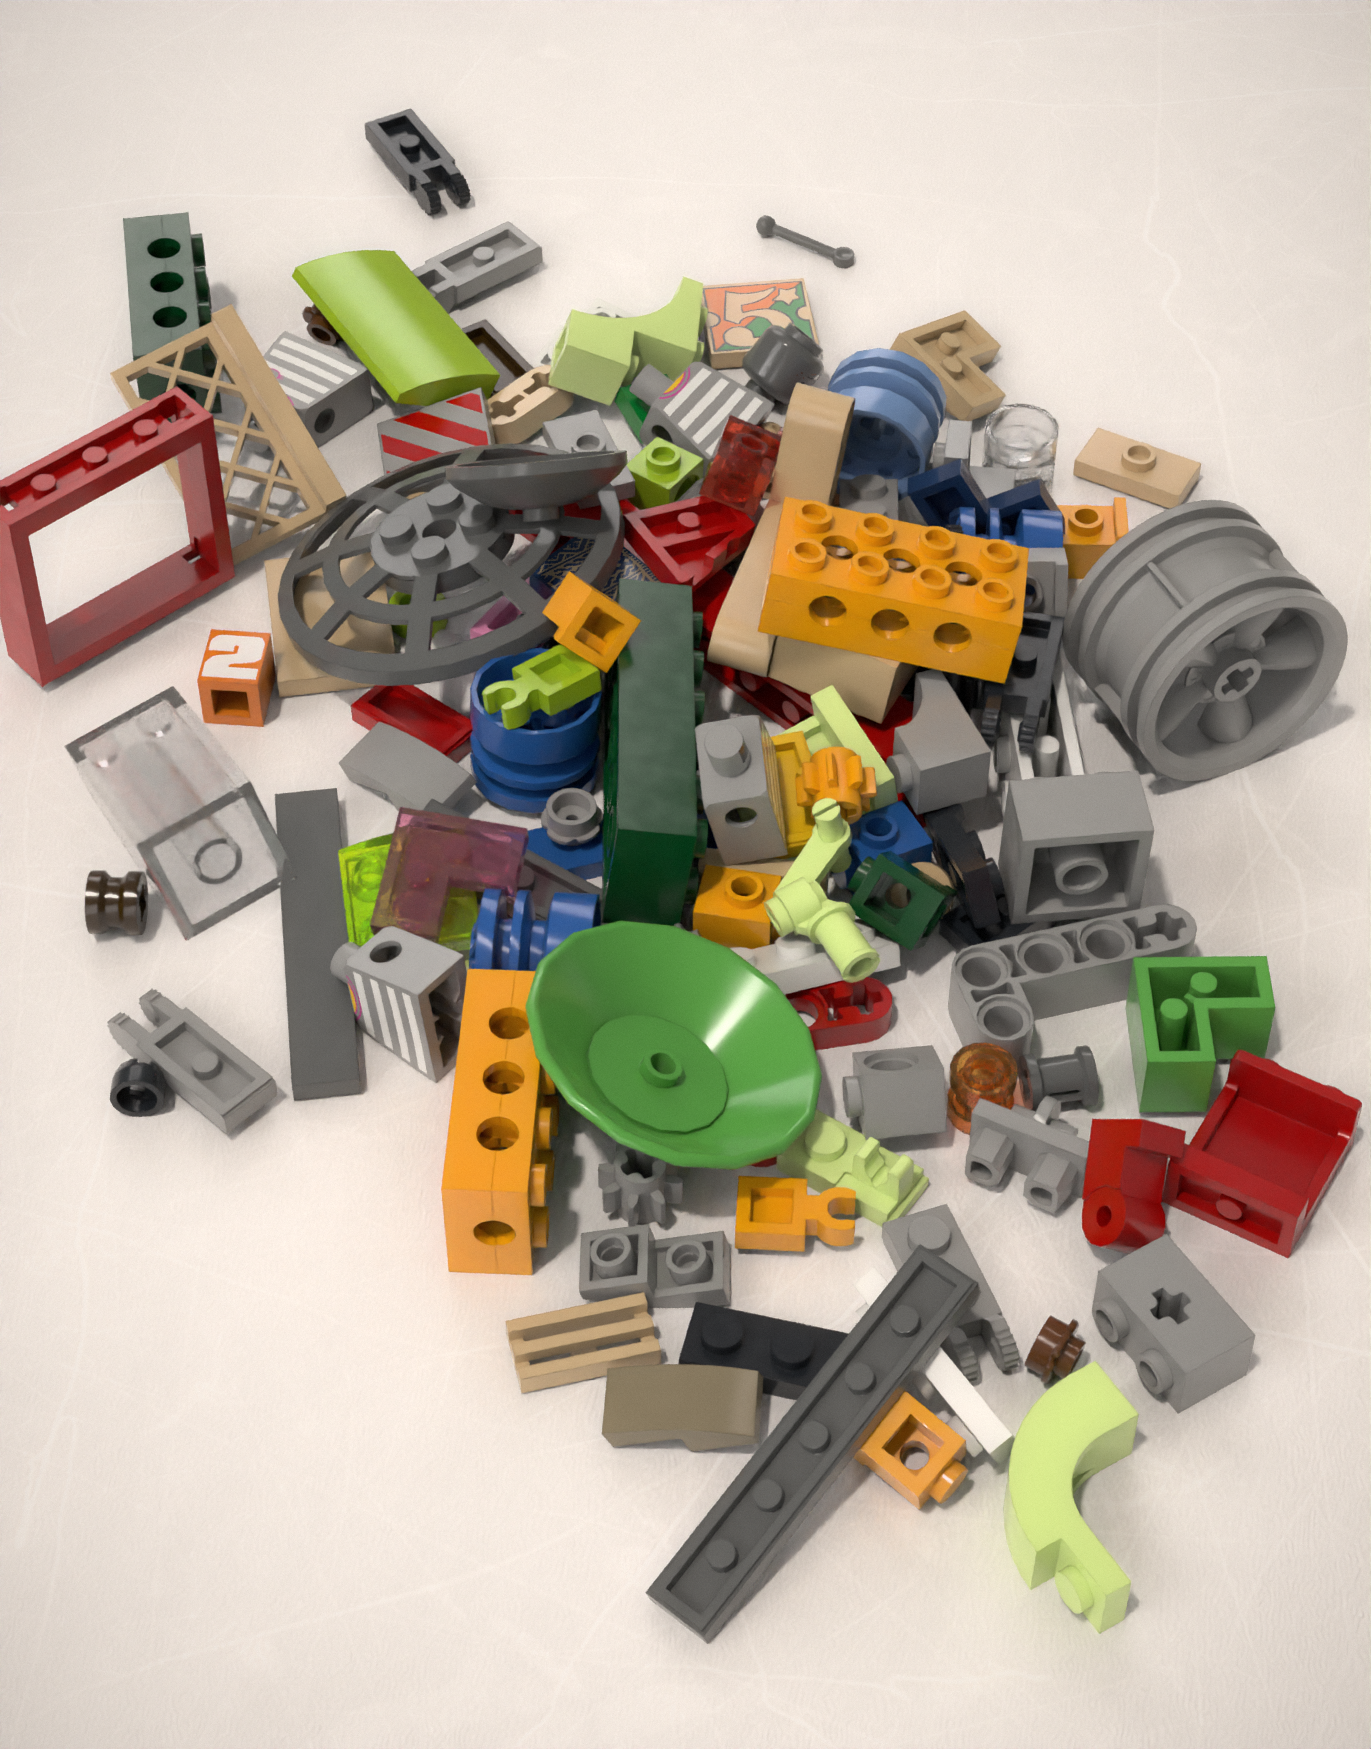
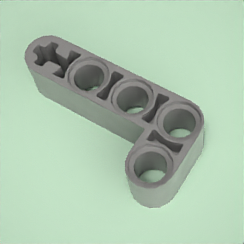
M1170 904L1153 905L972 945L962 949L954 957L952 963L948 1011L971 1066L977 1074L987 1080L1005 1082L1018 1078L1019 1056L1030 1054L1034 1021L1127 1000L1133 957H1192L1197 932L1195 919L1181 907Z

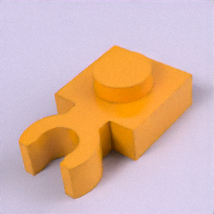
M738 1176L735 1248L805 1252V1235L818 1236L823 1242L833 1246L854 1244L855 1220H838L833 1218L832 1215L855 1214L856 1191L845 1187H834L825 1190L819 1196L807 1195L808 1179Z

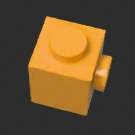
M706 864L693 910V931L698 929L703 938L728 948L743 947L755 949L774 944L781 936L771 923L766 913L764 902L773 898V892L782 881V876Z

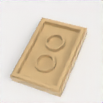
M371 552L340 561L341 577L348 587L353 585L375 565ZM289 558L264 560L279 697L374 687L375 685L356 683L331 676L311 665L294 648L281 621L278 605L281 576ZM322 568L300 577L294 594V605L302 621L312 629L334 604L324 584ZM386 584L381 585L367 599L388 604ZM351 614L328 640L335 645L360 652L395 654L391 624L374 623L359 619Z

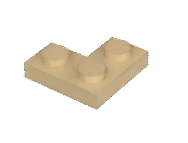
M965 310L899 333L889 349L904 352L922 361L939 378L947 396L946 411L959 420L972 421L995 412L1006 396L978 368L992 362L1001 345Z

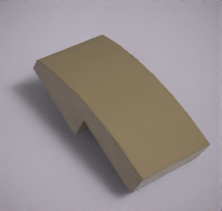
M657 1364L608 1368L602 1435L613 1447L681 1439L691 1452L758 1444L760 1441L763 1376L759 1371L713 1365Z

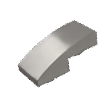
M378 722L339 762L349 780L386 793L397 811L415 818L418 817L432 798L454 810L459 800L477 783L471 773L438 750L382 722Z
M649 1224L581 1233L579 1293L582 1299L599 1302L644 1292L648 1308H693L696 1302L715 1306L730 1304V1246L724 1231L655 1240Z

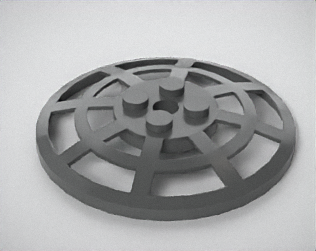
M506 443L480 445L444 452L413 462L385 474L355 491L328 511L307 532L292 552L281 576L278 591L281 621L294 648L311 665L331 676L352 682L383 686L416 685L457 678L476 672L491 659L513 654L516 656L519 655L518 653L527 651L555 634L559 628L542 613L554 594L545 600L525 580L547 560L557 545L560 535L595 540L591 551L574 575L599 591L603 589L617 566L624 546L625 521L616 491L611 483H609L597 493L601 506L600 520L565 516L564 507L559 506V519L523 522V514H510L508 510L486 506L456 490L446 480L445 467L480 461L569 452L541 445ZM445 477L442 485L411 500L399 495L423 483ZM376 509L389 514L380 523L375 532L349 539L357 526ZM338 529V531L331 539L329 546L317 551L319 547ZM515 534H538L530 548L517 562L509 567L502 561L513 545ZM371 552L375 565L353 585L348 587L341 577L340 561ZM322 568L324 584L334 604L310 629L302 621L294 605L295 588L300 577ZM481 577L488 581L465 593L436 601L437 594L461 588ZM384 583L395 591L412 595L409 605L384 604L367 598ZM503 595L524 614L511 623L480 637L431 650L433 621L444 620L470 612L493 602ZM350 614L359 619L374 623L408 625L405 653L381 654L360 652L335 645L328 640Z

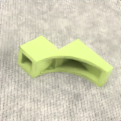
M683 276L671 302L658 311L638 317L612 318L572 309L553 348L548 385L611 406L620 386L630 385L634 377H637L648 364L652 365L662 374L667 373L670 380L674 382L692 362H700L702 359L704 342L698 341V338L702 333L708 314V308L701 306L703 283Z

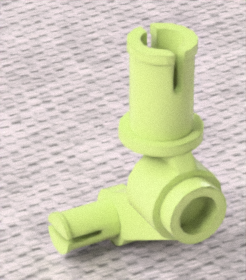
M824 798L817 801L812 807V814L816 822L812 830V836L773 892V898L764 902V907L771 923L781 937L793 932L795 935L802 934L808 936L813 943L822 944L840 970L843 979L846 982L853 983L871 975L877 969L880 958L877 951L870 946L854 923L855 912L850 904L827 899L819 885L829 871L834 873L843 872L849 868L852 860L848 850L852 842L850 826L848 822L841 818L840 806L836 805L837 801L831 798Z

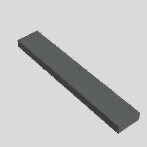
M337 788L275 794L291 1083L294 1101L361 1094L356 1022L348 985L334 977L330 970L331 961L336 951L343 944L349 942Z
M919 1244L645 1593L649 1599L709 1644L980 1295L979 1283Z

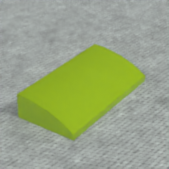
M358 250L342 252L318 258L295 267L292 274L293 279L395 403L429 406L480 387L486 399H489L500 374L395 251Z

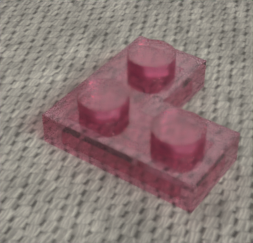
M400 807L370 923L372 934L376 935L383 928L394 926L438 944L451 887L484 892L486 888H500L505 890L506 896L515 898L529 842L527 828Z

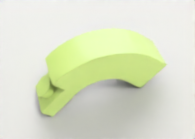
M1094 1361L1053 1385L1036 1401L1023 1419L1011 1450L1003 1513L1006 1540L1012 1559L1029 1589L1032 1590L1055 1577L1057 1590L1064 1603L1076 1614L1083 1612L1100 1634L1124 1620L1131 1580L1082 1519L1073 1495L1088 1478L1132 1454L1139 1414L1098 1363Z

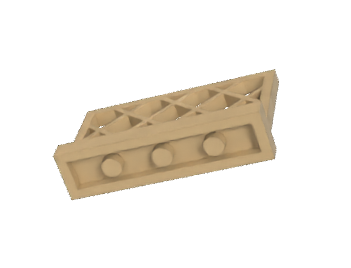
M232 304L212 313L210 323L110 373L111 380L129 411L149 401L138 398L129 383L147 373L169 378L166 392L176 387L177 381L209 389L204 409L211 413L217 392L241 398L246 407L241 426L214 419L215 431L238 437L230 463L219 460L221 472L227 474L223 485L226 512L229 515L255 522L251 539L232 548L234 566L317 523L328 511L346 499V493ZM208 343L218 360L213 378L181 370L186 353ZM175 359L173 367L164 365ZM223 370L231 383L220 381ZM252 418L260 431L249 428ZM245 439L268 445L271 448L275 457L270 474L238 465ZM176 455L162 463V466L183 500ZM280 465L289 479L277 476ZM234 476L266 485L259 511L227 502ZM274 487L298 493L307 510L290 519L266 513ZM263 524L273 526V528L261 533Z

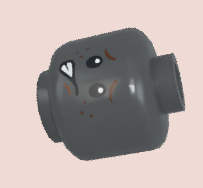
M791 322L785 328L779 325H771L763 332L742 359V367L751 378L745 387L765 397L772 403L778 400L782 404L789 406L796 383L813 386L822 375L824 366L819 356L823 349Z

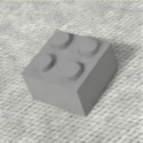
M1138 770L1097 772L1086 775L1048 778L1034 777L1009 781L998 867L1004 886L1011 924L1104 917L1140 909L1153 841L1154 826Z

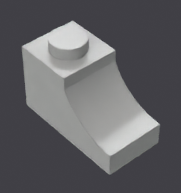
M931 669L916 673L913 719L907 725L895 728L893 755L887 758L886 765L895 778L897 793L903 792L916 815L986 796L991 750L942 671Z

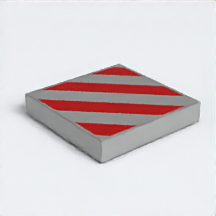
M481 387L377 423L384 475L413 462L444 452L495 444L488 401ZM445 477L423 483L399 495L407 497L418 492H429L433 488L442 485Z

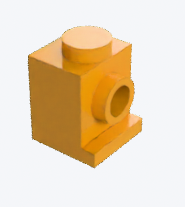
M1114 497L1113 506L1057 505L1065 518L1063 548H1065L1068 562V579H1084L1099 558L1114 543L1129 532L1125 497Z
M570 571L542 612L559 626L553 635L557 642L606 673L641 622L639 618L619 603Z
M904 1391L853 1457L863 1466L866 1465L919 1510L930 1497L939 1504L944 1503L955 1492L968 1473V1469L960 1463L967 1454L966 1440L906 1391ZM910 1448H920L928 1454L929 1460L920 1469H908L901 1462L903 1453Z

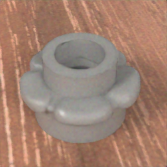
M566 788L555 792L548 799L546 808L541 814V826L544 829H548L547 836L552 841L567 846L581 845L594 839L600 832L598 824H601L603 821V813L597 806L594 797L589 792L578 788Z

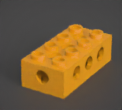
M785 496L772 549L757 632L1005 684L1022 629L1029 548L1012 545L1000 539L989 540L951 532L939 526L927 527L889 519L877 513H861L828 506L816 500L804 501ZM830 545H838L845 548H835ZM892 558H900L906 561H896ZM954 571H961L967 574L954 573Z
M467 970L441 1186L449 1272L532 1275L535 1248L548 1247L550 1213L549 1206H545L547 1191H553L555 1153L554 1150L550 1149L552 1136H558L560 1098L559 1095H550L556 1094L557 1087L536 1058L525 1009L536 971Z

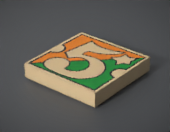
M804 278L703 286L701 306L708 308L703 330L711 368L742 367V359L771 325H779L785 328L791 322L819 345Z

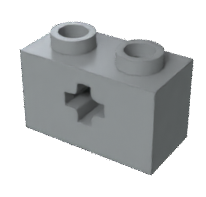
M1167 1234L1098 1271L1092 1306V1315L1096 1326L1107 1340L1119 1343L1135 1362L1137 1372L1145 1386L1155 1394L1161 1393L1178 1414L1246 1376L1256 1335Z

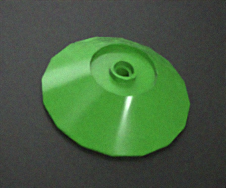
M616 921L570 934L538 963L525 1005L536 1058L566 1102L617 1143L675 1166L736 1170L782 1155L814 1121L822 1082V1072L810 1030L777 984L730 948L676 926Z

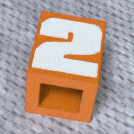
M211 629L197 679L204 723L264 727L276 679L271 633Z

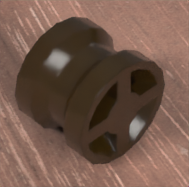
M91 870L87 878L85 890V922L89 934H104L110 928H122L128 935H142L146 928L148 915V883L145 872L129 871L124 877H111L106 870Z

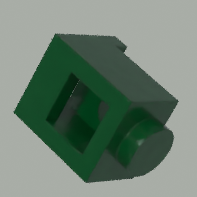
M892 851L880 853L876 860L870 856L866 857L848 885V889L855 893L849 902L855 915L910 951L925 946L957 894V891L950 886H944ZM897 883L905 885L910 891L911 899L906 907H899L892 901L891 890Z

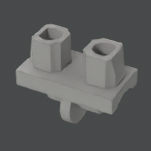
M1046 1095L1043 1098L1036 1112L1018 1104H1014L1012 1109L1009 1110L980 1098L971 1116L965 1175L969 1179L990 1187L999 1184L1007 1168L1027 1176L1024 1182L1023 1196L1028 1199L1030 1204L1053 1213L1057 1211L1070 1194L1079 1198L1082 1197L1089 1141L1077 1137L1078 1128L1058 1121L1061 1101Z

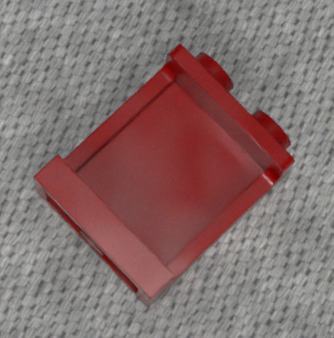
M1237 1050L1231 1059L1227 1081L1190 1144L1184 1143L1182 1158H1170L1161 1202L1289 1258L1353 1144L1362 1103L1360 1100L1343 1093L1336 1087L1323 1085L1288 1070L1275 1061L1260 1058L1244 1050Z

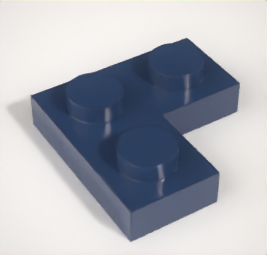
M961 459L908 478L907 494L928 526L945 528V525H956L959 507H975V534L985 535L988 509L999 508L1003 535L1014 536L1017 520L1022 509L1060 511L1041 479L986 498ZM1062 514L1063 534H1065V518Z

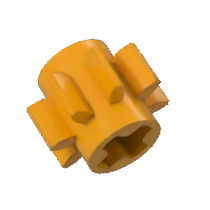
M845 747L823 748L811 756L810 762H803L801 764L802 776L795 778L797 806H810L811 818H814L812 807L817 801L824 798H831L837 801L836 805L840 806L841 818L848 822L849 825L861 818L862 811L868 812L870 810L869 798L877 796L875 768H862L861 756L857 755L853 750Z

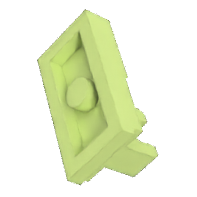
M817 1109L814 1121L782 1155L777 1156V1170L791 1178L808 1179L807 1186L819 1193L834 1187H845L856 1191L855 1213L881 1227L884 1222L904 1217L929 1184V1178L923 1175L924 1169L915 1165L910 1157L905 1154L899 1156L880 1146L879 1140L873 1137H869L866 1140L864 1134Z

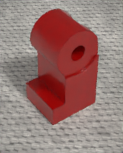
M1092 1119L1082 1200H1084L1082 1229L1085 1237L1091 1244L1130 1254L1163 1236L1165 1213L1161 1201L1168 1158H1182L1186 1131L1145 1119Z

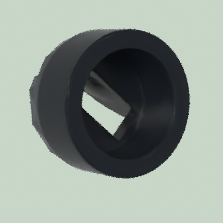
M133 1058L122 1063L112 1078L110 1090L112 1106L117 1111L132 1117H146L157 1113L163 1107L166 1082L163 1072L152 1061L148 1064L138 1062L137 1058ZM133 1085L143 1086L142 1091L130 1088Z

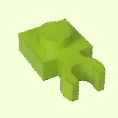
M559 644L512 668L514 681L507 680L493 683L482 691L484 708L488 714L491 715L501 710L503 726L507 730L515 729L524 725L530 719L531 713L540 708L552 716L562 710L571 708L576 703L601 691L600 671L584 658Z

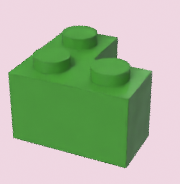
M1267 956L1133 957L1125 1010L1139 1112H1206L1216 1059H1232L1237 1050H1244L1260 1058H1265L1276 1008Z

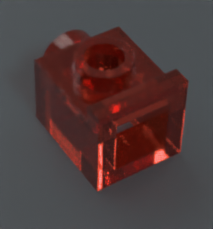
M729 415L709 460L699 494L754 517L772 478L782 436Z

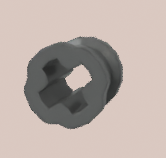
M1077 1046L1074 1053L1038 1059L1035 1058L1034 1054L1019 1056L1018 1077L1025 1108L1036 1112L1046 1095L1060 1100L1061 1103L1080 1100L1084 1106L1097 1104L1099 1097L1098 1074L1095 1059L1089 1046Z

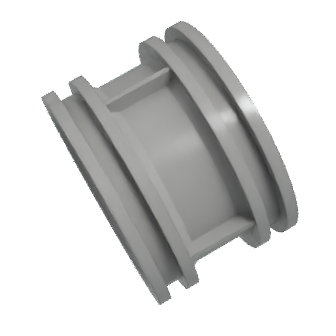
M1201 500L1178 505L1149 518L1125 534L1099 558L1080 583L1069 604L1063 625L1062 641L1069 664L1084 680L1094 695L1110 708L1122 723L1128 737L1142 751L1149 763L1158 772L1169 778L1181 781H1200L1217 778L1254 763L1276 749L1299 730L1323 703L1335 684L1345 660L1348 634L1346 624L1339 611L1324 597L1312 581L1300 574L1283 556L1276 541L1246 509L1228 501Z

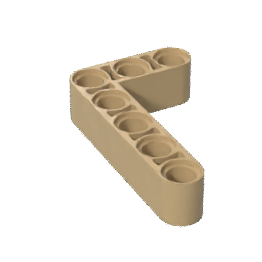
M796 383L786 413L769 501L716 619L709 644L707 661L768 677L778 636L757 632L784 497L804 501L816 500L828 506L834 505L854 412L855 398Z

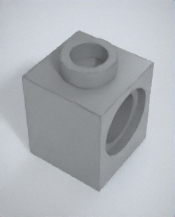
M932 1045L852 1052L853 1076L843 1077L842 1080L844 1108L847 1117L857 1118L866 1140L869 1137L879 1139L947 1132L944 1067Z

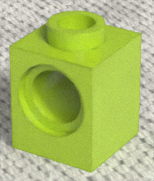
M656 437L627 464L635 480V496L627 499L639 510L676 502L697 480L703 478L704 459Z

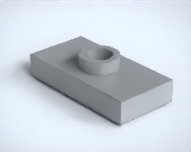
M597 410L543 422V438L550 448L564 450L569 453L618 450ZM626 465L620 475L610 482L616 491L618 500L635 496V480ZM596 493L592 497L577 502L580 510L600 505L598 494Z

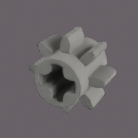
M622 1144L616 1145L614 1164L603 1163L598 1166V1187L602 1189L603 1211L605 1213L617 1211L619 1216L628 1222V1227L635 1226L636 1224H649L654 1221L662 1224L665 1222L667 1202L675 1204L682 1203L683 1179L678 1177V1166Z

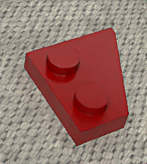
M726 490L623 514L625 521L624 538L661 583L692 586V593L749 546L755 530L754 522Z

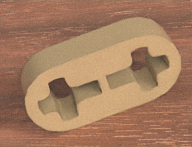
M551 365L536 367L528 371L487 400L495 444H518L543 428V422L554 420L572 406L574 401L573 393L548 385Z

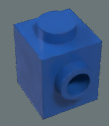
M901 800L865 813L858 821L849 825L852 834V842L848 847L852 859L851 865L843 872L831 873L836 884L844 890L848 888L854 873L868 856L876 860L880 853L892 851L910 864L916 862L931 863L933 841ZM848 889V890L851 892V894L854 896L855 893H854L853 891H851L850 889Z

